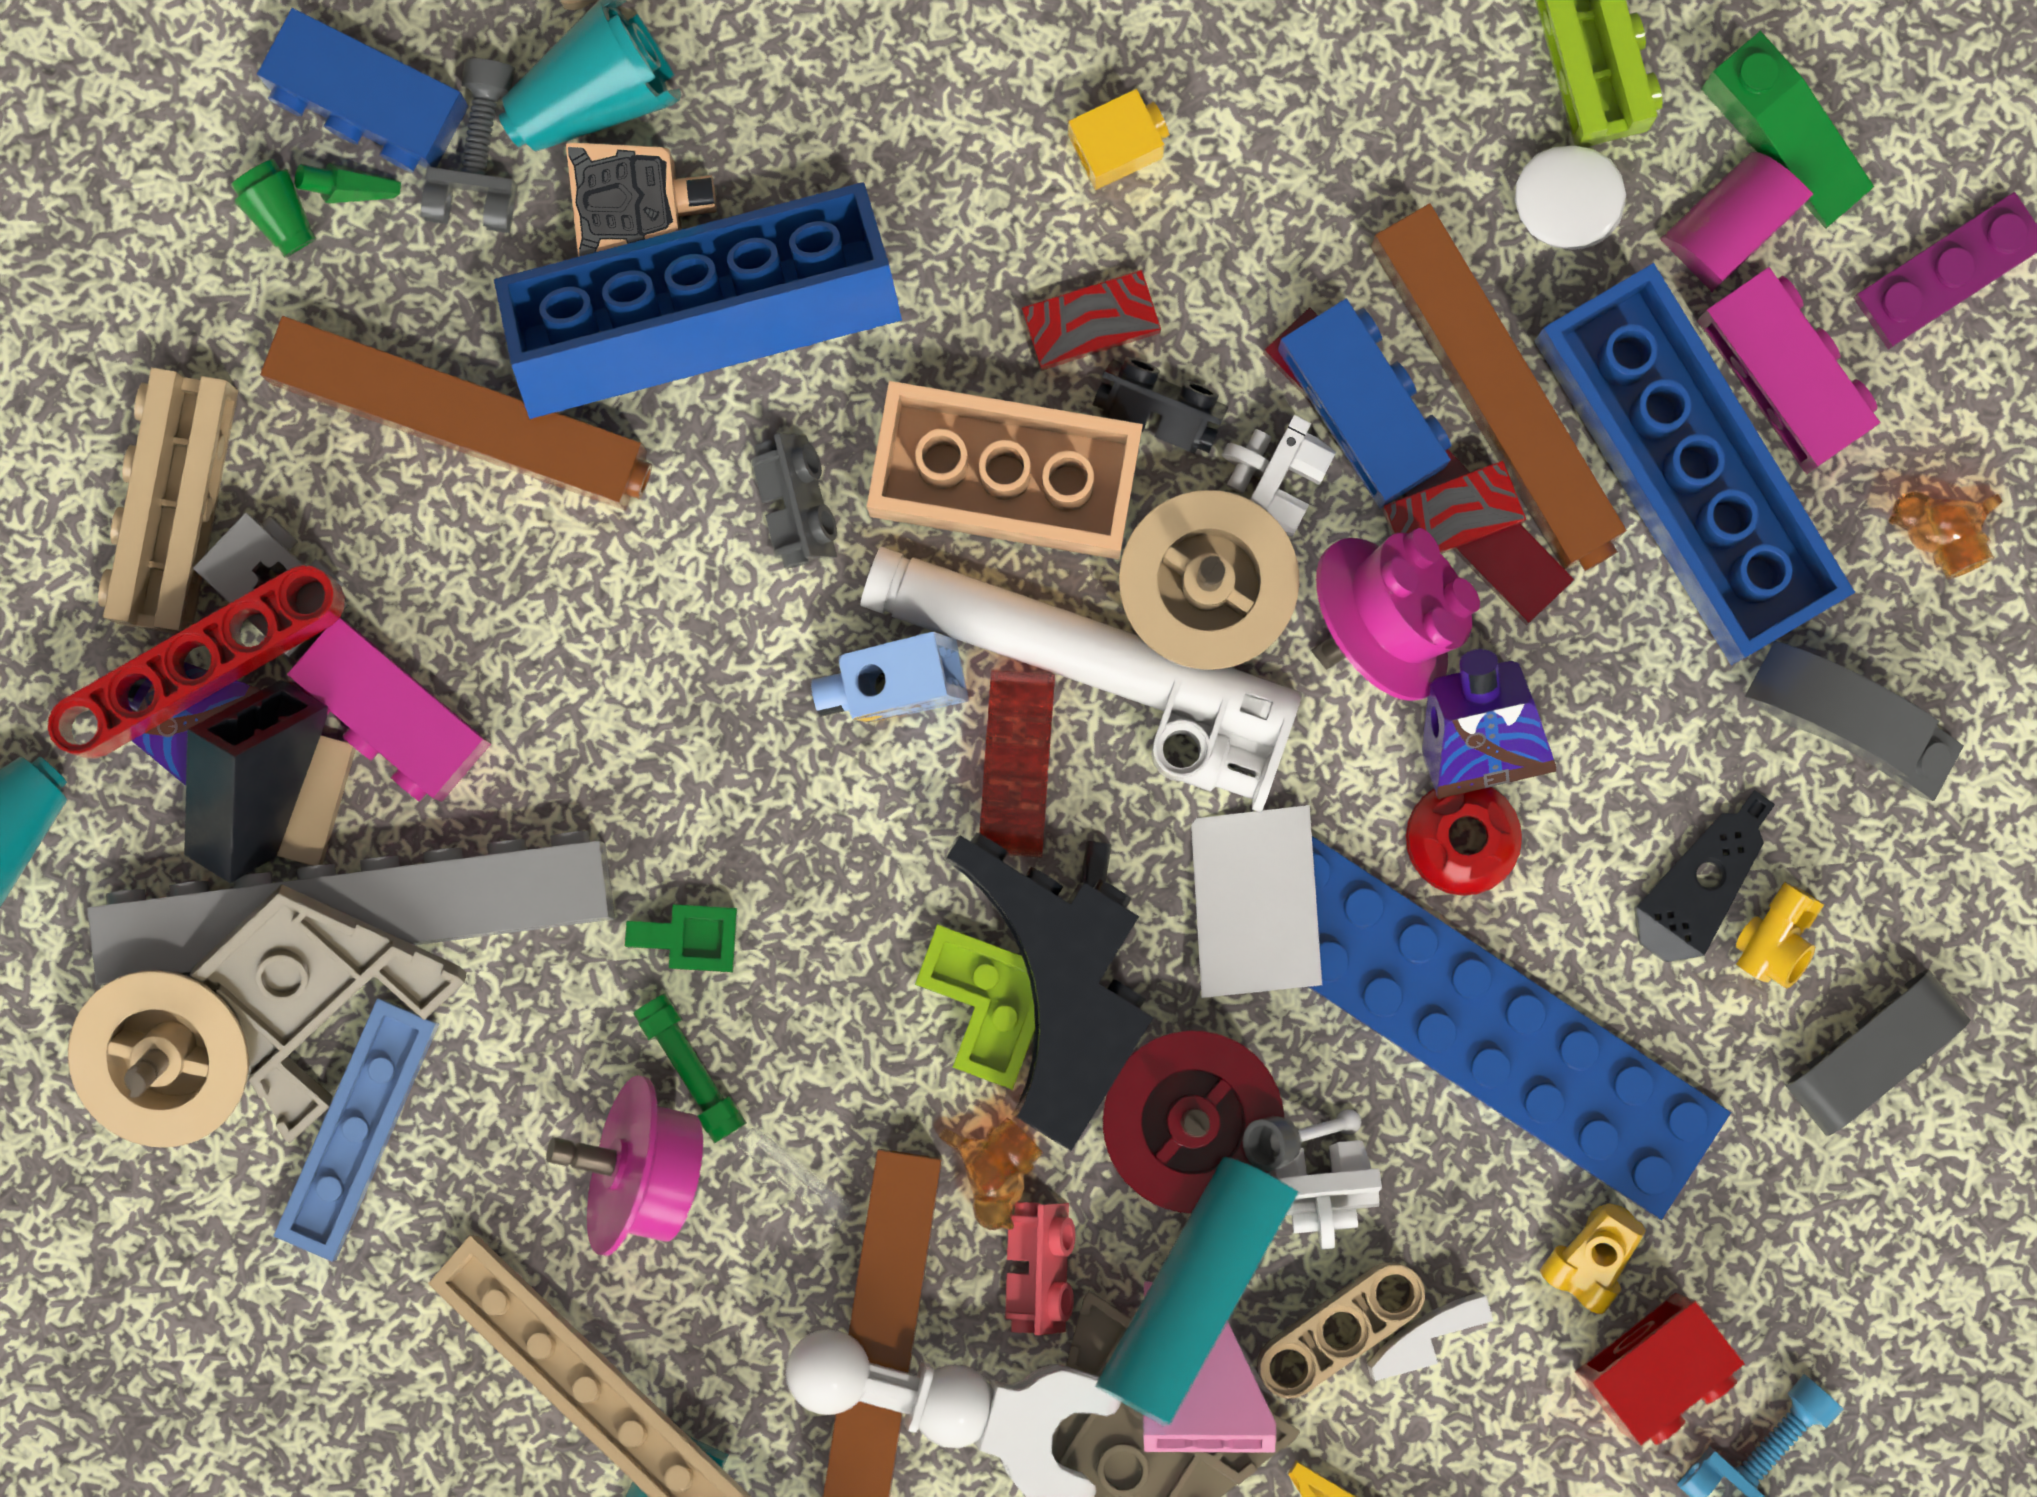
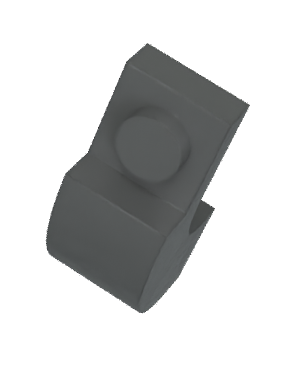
M1774 641L1745 695L1746 698L1788 726L1809 732L1846 749L1867 761L1912 793L1931 801H1935L1964 747L1963 744L1937 727L1940 722L1939 720L1889 689L1830 660L1778 641Z

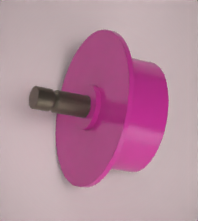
M636 1075L625 1083L617 1095L604 1124L599 1147L580 1142L574 1144L571 1140L557 1137L551 1138L546 1153V1161L548 1163L562 1166L571 1165L572 1168L592 1172L587 1202V1232L590 1246L596 1254L603 1256L611 1255L620 1247L627 1234L664 1242L671 1241L678 1234L690 1211L699 1181L703 1156L702 1125L698 1116L657 1106L656 1092L652 1081L648 1077Z

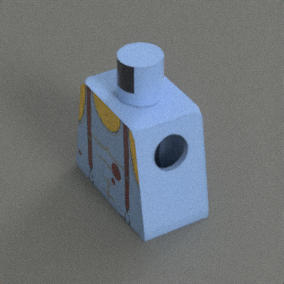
M929 632L840 655L839 665L841 673L813 679L811 682L814 704L820 717L849 711L852 719L869 723L969 702L957 640L936 632ZM881 673H884L886 678L885 687L880 694H877L875 689L876 679Z

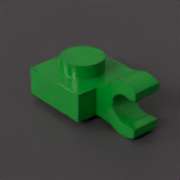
M673 904L672 923L626 921L625 947L670 950L669 969L733 973L737 908Z

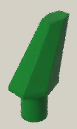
M329 163L326 168L300 164L296 169L294 178L296 189L321 193V198L325 203L329 204L394 199L401 191V182L398 180L334 163Z

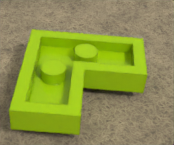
M937 924L915 985L975 1007L952 1068L1013 1090L1035 1031L1034 1003L1023 958L1021 955Z

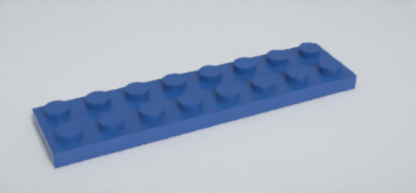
M1312 836L1322 985L1308 988L1657 1219L1662 1220L1732 1112Z

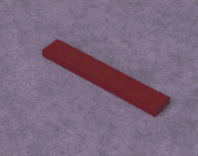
M1311 307L1299 316L1263 352L1310 403L1311 401L1279 353L1278 348L1283 337L1318 316ZM1447 449L1446 453L1451 460L1445 469L1401 497H1409L1471 472ZM1521 524L1453 549L1525 625H1528L1575 580Z

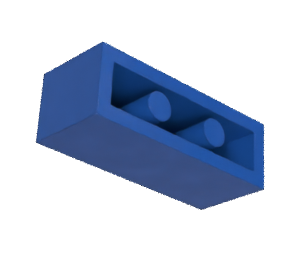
M291 8L257 72V76L271 90L268 99L277 106L302 117L307 108L327 118L324 128L331 133L356 145L363 136L383 146L379 154L381 157L412 173L417 164L425 168H437L469 107L460 91L294 8Z
M1346 298L1283 337L1278 351L1379 509H1382L1385 505L1390 504L1444 470L1451 460L1446 450L1451 448L1452 445L1439 421L1433 415H1429L1424 419L1411 399L1412 396L1417 394V390L1404 367L1398 361L1389 365L1380 351L1377 343L1383 340L1382 335L1370 314L1364 308L1355 312Z

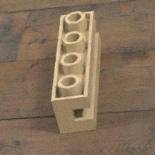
M151 367L148 384H140L134 407L135 419L141 421L136 445H129L122 468L123 481L129 483L124 507H117L111 523V543L117 545L112 570L106 569L99 585L98 602L101 607H105L103 618L120 625L177 634L194 624L203 577L193 567L208 553L239 391L227 380L201 376V380L185 378L175 371Z

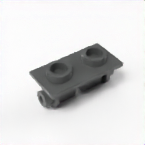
M778 433L774 435L775 440L756 444L754 446L756 457L751 459L761 501L762 503H770L783 499L785 509L765 515L775 558H782L785 569L808 564V558H836L837 554L833 542L837 537L836 521L831 510L823 502L818 479H820L822 474L821 462L815 448L808 443L807 436Z

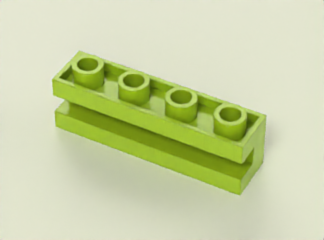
M1535 0L1574 145L1585 148L1648 132L1658 117L1656 110H1660L1663 107V100L1657 76L1654 72L1646 74L1640 50L1646 48V37L1639 14L1637 12L1629 14L1626 0Z

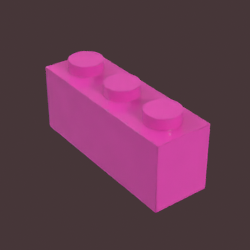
M1768 267L1708 308L1697 322L1807 475L1881 422L1874 414L1878 407L1870 391L1858 379H1854L1851 382L1838 364L1837 360L1841 358V355L1833 339L1820 327L1814 330L1800 309L1804 306V303L1795 286L1785 276L1777 278L1771 268Z
M339 618L332 626L325 629L287 674L301 686L300 691L328 706V714L332 712L349 727L342 737L350 745L371 761L380 753L398 768L390 778L419 802L426 794L442 802L491 745L476 730L342 618Z

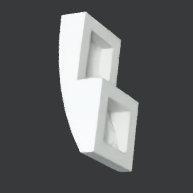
M1478 1292L1454 1300L1409 1324L1384 1344L1368 1361L1367 1367L1370 1377L1378 1381L1438 1364L1431 1338L1492 1322L1493 1317L1487 1296Z

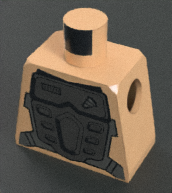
M590 143L566 144L578 257L682 230L681 217L717 213L712 175L676 179L674 159L667 148Z

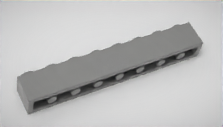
M577 831L551 835L552 847L526 850L525 839L507 840L487 844L488 855L463 858L462 848H446L423 852L424 863L400 866L398 856H386L360 860L361 872L336 875L335 864L298 868L296 869L298 880L273 883L272 873H255L242 876L233 882L234 888L209 891L208 881H195L169 885L170 897L146 900L145 889L107 893V905L87 907L95 982L98 985H106L123 975L145 970H164L182 975H190L192 968L281 884L413 945L615 919L606 844L601 841L590 842L589 831Z

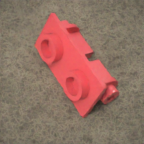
M1015 1202L1014 1215H1008L1007 1260L1029 1261V1273H1007L1005 1319L1011 1320V1332L1034 1333V1335L1040 1336L1066 1332V1321L1069 1320L1072 1314L1074 1304L1073 1290L1067 1282V1256L1072 1253L1075 1244V1226L1073 1220L1069 1218V1203L1040 1204L1037 1202Z

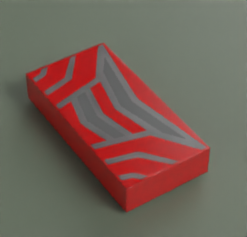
M1142 270L1022 307V314L1041 371L1161 333V326Z
M1503 460L1390 503L1382 508L1392 535L1396 533L1409 534L1417 528H1422L1433 536L1441 554L1526 521Z

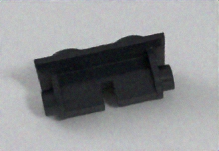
M1126 357L1123 363L1114 359L1111 360L1102 377L1113 381L1114 384L1111 386L1101 382L1092 404L1103 409V417L1143 424V432L1151 411L1163 415L1155 438L1185 449L1193 454H1196L1197 449L1210 453L1219 430L1208 426V423L1210 421L1220 426L1229 406L1217 402L1219 395L1215 391L1190 381L1183 382L1182 387L1158 378L1160 374L1158 368L1136 358Z

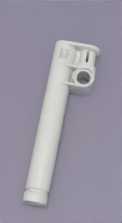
M883 546L879 548L864 587L860 606L882 614L885 611L892 613V617L1164 711L1153 742L1151 754L1154 766L1160 774L1170 780L1182 781L1210 792L1215 787L1250 798L1252 799V810L1262 812L1303 692L1231 667L1217 670H1201L1176 664L1157 654L1136 634L914 557L911 560L907 559L903 553ZM1183 734L1192 738L1198 746V760L1193 765L1185 768L1175 767L1168 763L1164 757L1163 744L1169 737ZM1227 766L1253 774L1255 778L1230 770Z

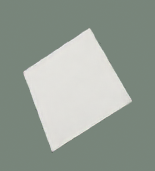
M1310 805L1263 810L1262 812L1254 811L1196 818L1191 824L1202 998L1322 985Z

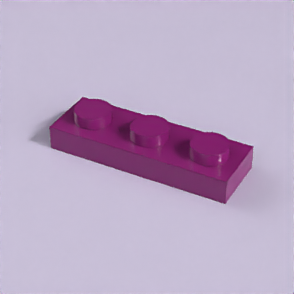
M2013 192L1859 292L1853 298L1889 350L2037 254V223L2016 192Z

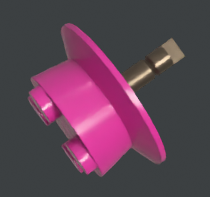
M1417 528L1409 534H1393L1380 546L1359 538H1344L1329 546L1323 552L1318 562L1316 571L1318 601L1332 637L1313 648L1311 652L1326 670L1347 658L1366 680L1388 695L1406 701L1422 700L1431 695L1429 684L1435 678L1446 676L1448 651L1461 647L1468 640L1472 630V614L1479 610L1480 599L1475 588L1467 580L1459 578L1449 562L1440 553L1438 544L1433 536L1422 528Z

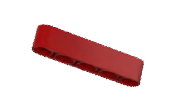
M300 565L287 570L62 699L53 707L48 717L47 729L51 740L59 749L83 758L96 759L113 752L332 626L339 620L344 610L345 596L342 587L334 578L313 566ZM320 582L325 591L322 606L313 613L301 614L296 604L298 592L308 583ZM263 614L268 623V633L265 639L258 645L246 647L240 637L244 621L252 615ZM206 646L211 655V666L202 677L190 679L184 669L185 659L194 648ZM148 678L155 690L154 699L145 710L134 712L128 701L129 691L138 680ZM91 710L98 722L97 731L89 742L79 745L74 740L72 724L75 718L82 712Z

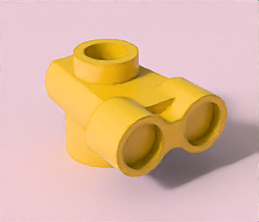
M1784 881L1769 904L1770 910L1764 920L1758 916L1752 918L1739 935L1736 948L1742 951L1743 954L1736 965L1760 981L1769 983L1772 979L1786 989L1793 986L1805 972L1815 953V946L1800 936L1806 928H1810L1825 904L1797 886H1792Z
M1612 1203L1601 1205L1590 1213L1585 1228L1568 1247L1563 1245L1556 1246L1540 1268V1273L1553 1287L1573 1294L1588 1310L1597 1314H1604L1621 1292V1286L1617 1280L1643 1238L1645 1227L1626 1208Z

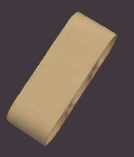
M1383 1262L1368 1270L1270 1339L1261 1348L1257 1358V1371L1264 1385L1274 1395L1282 1398H1298L1314 1389L1419 1313L1425 1300V1288L1420 1277L1412 1269L1397 1262ZM1389 1275L1403 1276L1410 1287V1295L1407 1302L1395 1310L1382 1308L1376 1299L1378 1284ZM1337 1312L1352 1314L1357 1322L1355 1338L1343 1347H1334L1327 1344L1323 1336L1325 1321ZM1286 1349L1300 1352L1305 1360V1369L1302 1376L1290 1384L1279 1383L1270 1374L1272 1358L1278 1352Z

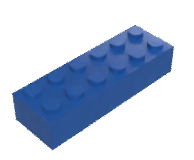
M864 182L494 279L510 362L529 419L902 321L890 265Z
M1654 263L1541 330L1534 341L1731 666L1855 593Z

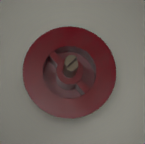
M1181 1031L1156 1038L1143 1045L1129 1057L1106 1095L1103 1109V1134L1107 1152L1114 1167L1133 1191L1147 1201L1164 1209L1181 1213H1192L1223 1157L1232 1158L1254 1167L1247 1159L1243 1148V1136L1248 1125L1255 1120L1270 1116H1279L1285 1119L1282 1098L1274 1078L1253 1052L1235 1040L1220 1034L1205 1031Z

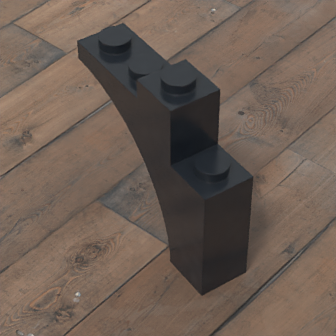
M977 832L971 841L960 835L956 837L943 860L964 874L997 909L1015 939L1030 981L1035 1023L1033 1052L1025 1086L1019 1102L1011 1115L1062 1147L1072 1151L1154 1018L1140 1009L1146 999L1131 988L1115 979L1111 981L1108 988L1099 984L1139 916L1127 909L1132 898L1101 879L1097 881L1094 888L1085 882L1079 883L1066 902L1058 897L1064 886L1034 867H1030L1026 875H1023L1004 863L1009 853L1007 850Z

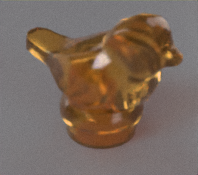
M1910 491L1902 494L1894 502L1892 515L1888 521L1891 525H1897L1906 530L1910 541L1917 549L1933 553L1935 567H1941L1946 579L1951 580L1972 572L1994 559L1988 546L1991 540L1982 531V527L1986 517L2002 504L2003 499L1997 493L1980 503L1954 499H1933L1924 493Z
M1008 1117L997 1128L991 1126L984 1139L965 1138L947 1128L943 1129L939 1134V1138L956 1150L963 1160L973 1194L972 1209L975 1220L981 1227L988 1230L1001 1228L1012 1230L1015 1227L1012 1221L1013 1206L1020 1201L1024 1192L1023 1175L1029 1174L1035 1169L1033 1164L1043 1154L1042 1150Z

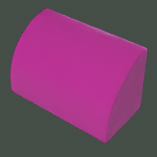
M1750 152L1674 224L1660 240L1713 292L1809 200L1813 193L1794 174L1774 159L1759 152Z

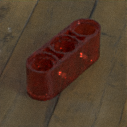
M991 670L979 834L1003 847L1009 852V856L1042 858L1055 674Z

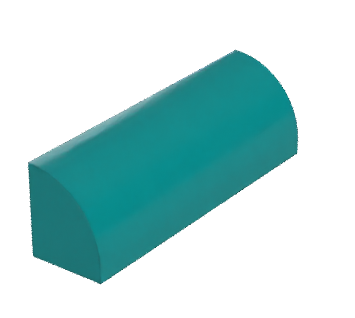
M1223 1157L1095 1387L1162 1426L1170 1425L1299 1191L1248 1164Z

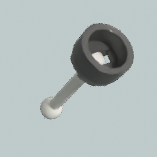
M1346 1109L1341 1111L1336 1119L1297 1129L1292 1121L1279 1116L1258 1119L1250 1123L1245 1130L1243 1136L1244 1152L1249 1162L1261 1171L1280 1169L1288 1166L1300 1154L1301 1142L1339 1131L1346 1135H1352L1360 1129L1361 1117L1356 1111Z

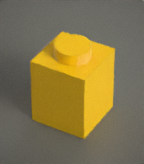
M1137 89L1068 121V137L1094 190L1163 159L1164 143L1162 139L1169 136L1166 122L1156 103L1153 101L1145 105Z

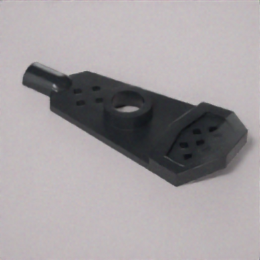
M1754 790L1738 813H1721L1663 878L1634 907L1638 941L1641 946L1664 962L1705 956L1764 844L1759 827L1775 806L1773 802ZM1736 832H1740V838H1735ZM1725 834L1726 840L1721 841L1720 835ZM1737 847H1742L1743 853H1738ZM1727 849L1728 855L1723 856V850ZM1703 863H1711L1719 870L1720 879L1714 887H1704L1697 879V870ZM1672 912L1673 918L1668 919L1667 913ZM1656 914H1659L1660 920H1655ZM1682 923H1687V929H1683ZM1669 925H1674L1675 931H1670ZM1689 935L1690 941L1685 942L1684 936Z

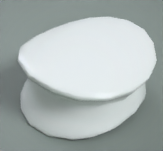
M1575 145L1553 147L1536 154L1523 168L1517 180L1515 203L1519 217L1531 235L1552 247L1569 250L1591 247L1610 236L1621 221L1626 198L1622 175L1612 160L1594 149Z

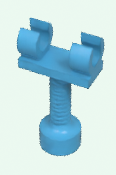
M1803 1374L1787 1393L1792 1401L1791 1413L1787 1412V1418L1783 1417L1781 1419L1782 1422H1778V1427H1774V1432L1770 1431L1769 1437L1766 1436L1764 1438L1765 1442L1761 1441L1760 1446L1755 1448L1756 1451H1752V1456L1747 1457L1748 1461H1743V1466L1732 1467L1709 1446L1702 1454V1457L1679 1480L1677 1486L1689 1497H1708L1725 1476L1747 1497H1765L1758 1490L1759 1480H1763V1475L1768 1474L1767 1470L1771 1471L1772 1465L1775 1466L1777 1464L1776 1460L1780 1461L1781 1456L1786 1454L1785 1451L1790 1450L1789 1446L1794 1445L1793 1441L1797 1442L1799 1440L1798 1436L1801 1437L1803 1435L1802 1431H1807L1806 1426L1821 1425L1827 1428L1844 1409L1814 1381Z

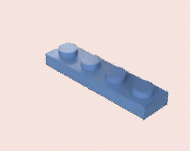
M377 998L273 1237L329 1261L337 1260L439 1023L428 1018L423 1020L414 1012Z

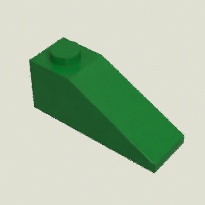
M1761 30L1719 65L1702 86L1701 90L1756 152L1762 153L1780 163L1813 193L1804 205L1825 229L1874 188L1873 183L1804 78Z

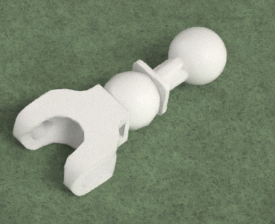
M820 1330L805 1336L793 1348L786 1367V1379L790 1392L804 1408L817 1414L833 1415L852 1408L860 1401L906 1414L904 1425L908 1431L916 1433L919 1429L929 1441L941 1447L961 1448L974 1443L980 1451L1000 1457L1006 1473L1026 1497H1095V1485L1082 1472L1069 1469L1056 1462L1052 1455V1435L1060 1421L1075 1412L1096 1413L1108 1416L1114 1414L1119 1409L1121 1403L1119 1400L1095 1387L1099 1376L1058 1364L1039 1368L1022 1381L1012 1384L991 1380L989 1384L981 1373L964 1365H946L934 1370L930 1363L923 1361L919 1365L916 1376L869 1363L867 1354L859 1342L850 1335L837 1330Z

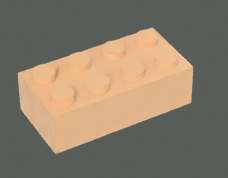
M889 381L868 495L867 510L869 516L873 518L1119 560L1143 424Z

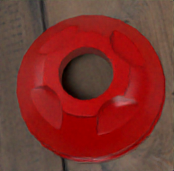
M1493 787L1440 799L1437 798L1433 788L1413 808L1407 822L1405 835L1407 853L1413 867L1421 878L1438 890L1460 896L1480 894L1494 888L1505 880L1515 867L1522 844L1521 825L1515 809L1506 797ZM1473 817L1484 826L1487 835L1486 843L1478 853L1463 855L1452 847L1449 841V829L1458 818Z

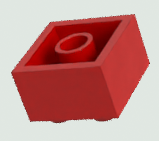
M1674 1293L1577 1369L1575 1373L1621 1433L1642 1446L1648 1440H1651L1654 1445L1661 1444L1678 1432L1686 1423L1681 1414L1702 1399L1708 1405L1729 1392L1738 1382L1733 1374L1744 1366L1745 1363L1697 1301Z

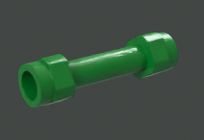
M666 993L636 1010L633 1015L649 1041L657 1039L702 1111L698 1118L713 1143H717L747 1124L732 1097L723 1098L681 1031L678 1023L682 1022L683 1019Z

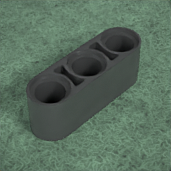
M1929 969L1924 970L1905 984L1908 989L1905 993L1901 994L1897 990L1856 1024V1027L1859 1029L1856 1033L1852 1034L1848 1030L1806 1065L1809 1068L1806 1074L1803 1075L1799 1070L1785 1084L1787 1089L1826 1136L1834 1134L1849 1124L1959 1034L1971 1021Z

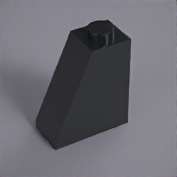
M279 680L187 729L185 856L229 883L234 882L277 857L324 728L328 706L287 682Z

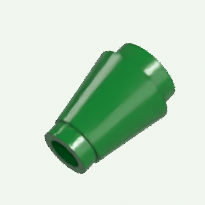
M274 159L255 166L231 183L233 190L238 196L234 203L269 241L280 250L284 258L291 256L316 240V236L310 229L311 225L288 169L281 170Z

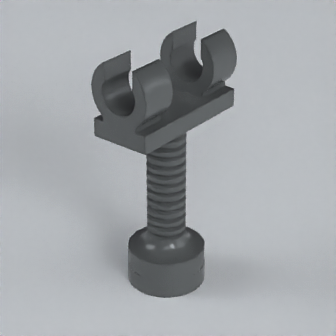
M468 58L465 60L462 86L469 89L474 98L471 103L473 104L471 106L472 112H470V117L472 118H469V123L471 124H468L467 143H465L467 149H464V154L466 155H463V160L465 161H462L463 167L460 171L427 167L426 183L421 200V217L425 218L424 221L448 224L454 188L487 193L483 212V226L486 227V230L510 233L518 186L513 179L487 176L484 170L487 169L485 164L488 163L486 158L489 157L488 151L491 144L489 139L492 138L490 133L493 131L491 127L494 125V122H492L495 118L493 115L496 112L494 108L497 106L494 102H497L499 97L504 96L512 88L515 74L513 66L481 58Z

